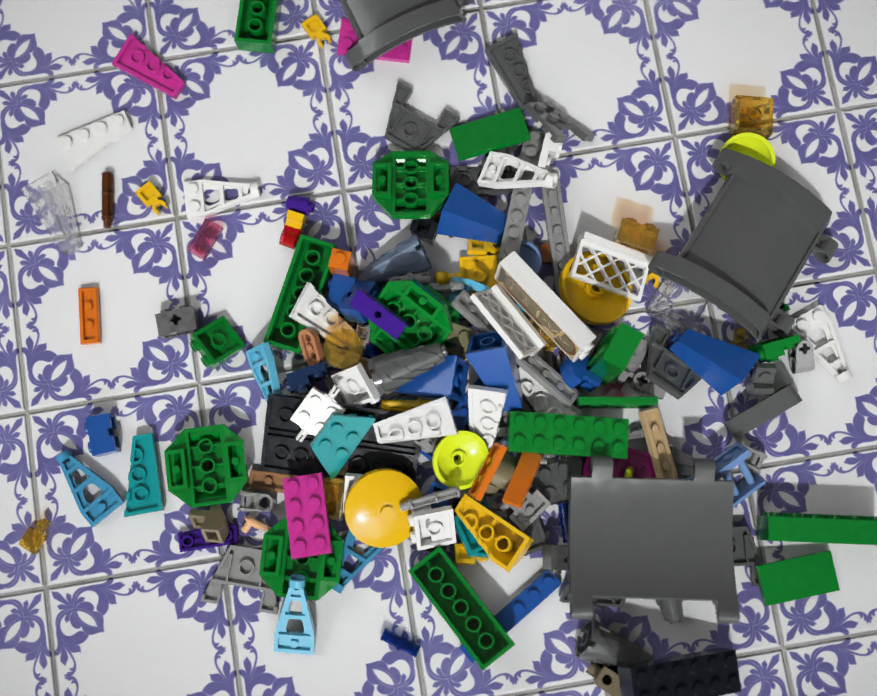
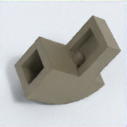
M505 452L485 492L486 494L493 496L500 488L504 490L507 487L514 473V456Z
M212 505L210 510H190L188 516L193 528H200L205 542H225L229 533V524L222 508Z

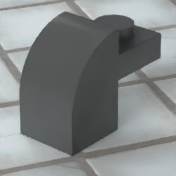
M755 363L754 369L749 371L744 383L749 395L771 396L773 394V381L777 370L775 363Z

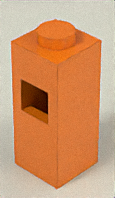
M333 248L328 265L332 276L335 273L352 277L356 264L352 252Z

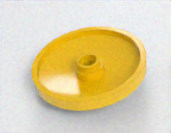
M590 251L582 252L585 259L592 256ZM598 255L602 266L610 263L606 255ZM572 257L563 267L559 277V291L563 302L581 321L588 324L607 325L618 320L628 310L631 299L569 277L574 257ZM594 258L586 261L591 271L599 268ZM618 261L615 262L620 272L625 270ZM583 264L578 265L577 274L582 276L588 274ZM611 264L604 267L609 278L616 275ZM600 270L593 273L596 281L602 282L605 280ZM627 272L621 274L626 284L631 282ZM618 277L610 280L613 287H622ZM629 285L627 287L632 294V285Z
M381 468L367 472L353 483L346 495L344 517L347 526L352 534L366 545L379 548L397 545L409 538L410 532L413 531V526L410 527L408 522V515L411 514V510L401 511L400 503L407 502L410 498L413 500L422 497L421 492L415 482L401 471Z

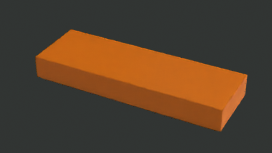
M78 288L80 344H100L102 339L99 288Z
M497 442L493 443L468 493L469 496L481 502L507 447Z
M522 453L502 498L503 503L522 508L542 461L541 455Z

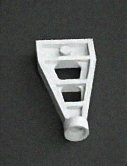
M490 151L477 183L481 187L493 189L528 187L555 189L558 175L507 153ZM510 165L517 168L514 178H501L505 166ZM524 170L535 173L532 180H521Z
M202 179L183 182L188 220L209 217L251 199L261 197L258 182L247 184ZM237 189L239 193L238 198L227 201L225 190ZM206 190L219 191L220 201L210 206L206 205L204 192Z
M822 305L794 319L795 323L790 330L793 335L799 334L813 344V357L835 377L838 383L853 376L846 365L832 321ZM821 328L825 333L826 343L823 346H816L809 339V333ZM827 347H831L836 355V360L832 363H829L821 354V351Z

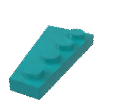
M154 433L133 436L124 517L165 510Z

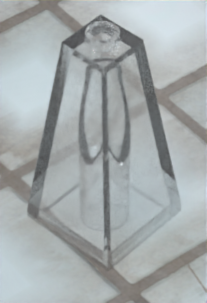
M53 170L21 188L59 250L66 255H72L78 252L79 248L83 246L71 187L62 175Z

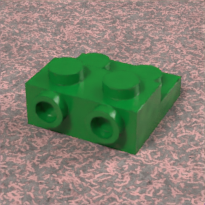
M224 316L191 334V342L189 343L194 352L198 351L201 354L203 365L205 367L210 366L212 370L228 361L229 357L246 346Z
M799 334L787 335L785 338L776 337L748 345V350L760 355L759 363L775 362L779 360V356L785 355L784 350L795 348L794 344L800 343L801 338Z

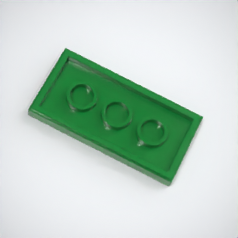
M520 107L449 129L459 161L531 140Z
M578 397L574 401V405L577 408H652L658 404V397Z
M830 550L755 565L764 606L840 590Z

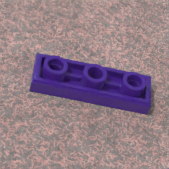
M362 288L358 289L349 304L396 340L400 338L409 324Z
M237 524L229 525V533L224 543L205 542L200 529L178 533L180 552L240 543Z

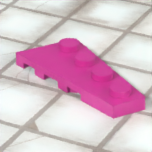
M131 33L112 62L114 67L176 100L186 85L181 78L164 65L158 57L152 54Z

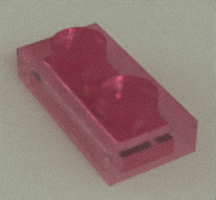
M205 219L187 251L205 261L223 231V227Z

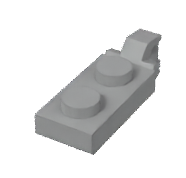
M642 338L626 369L618 375L616 382L623 385L628 376L632 378L636 374L649 349L650 341Z

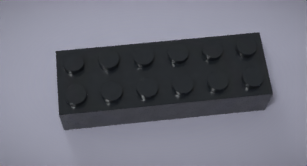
M716 648L618 666L621 696H721L742 691L735 649Z

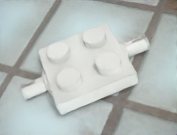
M333 385L328 394L321 392L314 386L290 418L301 428V431L295 437L296 440L303 442L308 434L316 437L332 413L343 414L346 408L335 400L336 395L341 390L339 387L337 388V385Z

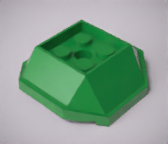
M391 151L380 160L378 159L373 162L372 199L391 219H430L449 197V162L441 159L431 151Z
M415 279L390 280L377 298V300L409 323L398 340L369 320L370 341L386 354L438 342L442 345L454 330L446 303ZM409 316L414 318L415 323L410 321Z
M224 424L184 429L164 451L168 491L191 508L232 503L249 480L245 442ZM211 460L213 468L211 471H207L205 464Z
M287 516L264 533L259 576L278 597H286L289 589V577L293 574H301L306 577L305 589L308 600H319L340 582L344 540L330 522L333 553L308 557L306 563L300 562L299 558L291 559Z

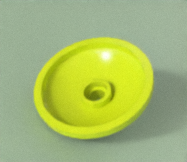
M755 133L737 134L730 138L721 148V150L727 148L737 151L775 168L776 155L774 148L761 135ZM720 174L722 179L726 181L728 176Z
M458 430V435L444 436L437 444L432 458L433 470L439 481L451 488L457 485L460 490L472 487L489 453L485 442L477 434L466 430ZM458 454V459L454 461V456Z

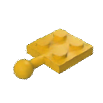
M497 255L459 257L460 273H447L444 270H439L434 275V281L438 282L439 285H445L448 281H452V276L472 279L492 288L495 284H498L494 279L498 268ZM473 290L470 292V295L477 293L478 291Z

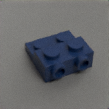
M321 362L286 374L287 380H285L287 390L291 393H299L300 395L309 393L310 389L314 386L312 380L315 379L316 382L327 378L326 375H330L328 366Z

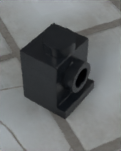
M430 219L413 220L410 226L411 234H417L420 240L433 245L439 223ZM426 229L427 233L425 234L421 230Z

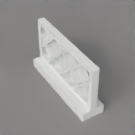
M586 231L579 235L577 240L578 247L569 277L631 300L641 301L649 271L648 265L653 256ZM583 247L590 250L591 257L584 258L582 254ZM598 255H606L610 263L602 266ZM594 258L599 267L594 271H591L586 262ZM618 260L623 261L627 269L620 272L615 262ZM583 264L588 274L584 276L577 274L578 265ZM611 264L616 275L609 278L604 267ZM634 267L643 269L642 276L638 279L632 270ZM600 270L605 280L602 282L596 281L593 273ZM626 271L629 272L633 280L628 284L625 283L621 275ZM618 277L622 287H613L610 280ZM635 283L638 289L637 295L631 294L627 286Z
M499 283L495 284L491 289L477 292L470 296L471 300L519 359L529 355L531 357L534 356L547 344Z

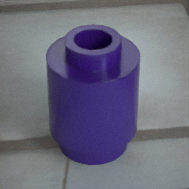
M288 196L286 201L287 211L292 210L305 216H309L314 212L315 202H312L311 197Z

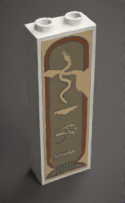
M515 251L500 261L494 279L573 362L577 359L583 360L595 346L593 342L596 336Z

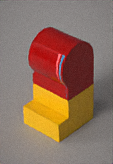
M288 210L279 244L295 249L307 219L304 214Z

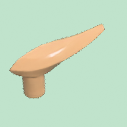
M251 516L244 517L246 522L241 527V531L247 533L251 527L266 532L271 529L270 526Z

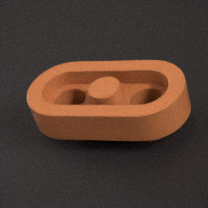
M309 327L301 330L298 334V340L306 363L312 366L323 362L324 353L317 332Z

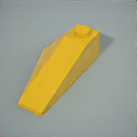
M464 494L454 510L488 554L491 561L507 572H510L524 557L534 541L533 538L466 494Z

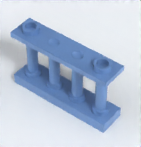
M736 442L714 458L716 467L715 480L721 477L724 480H733L729 471L737 465L745 478L737 485H734L733 508L766 484L765 480L754 472L751 474L744 461L751 456L748 448L739 442Z

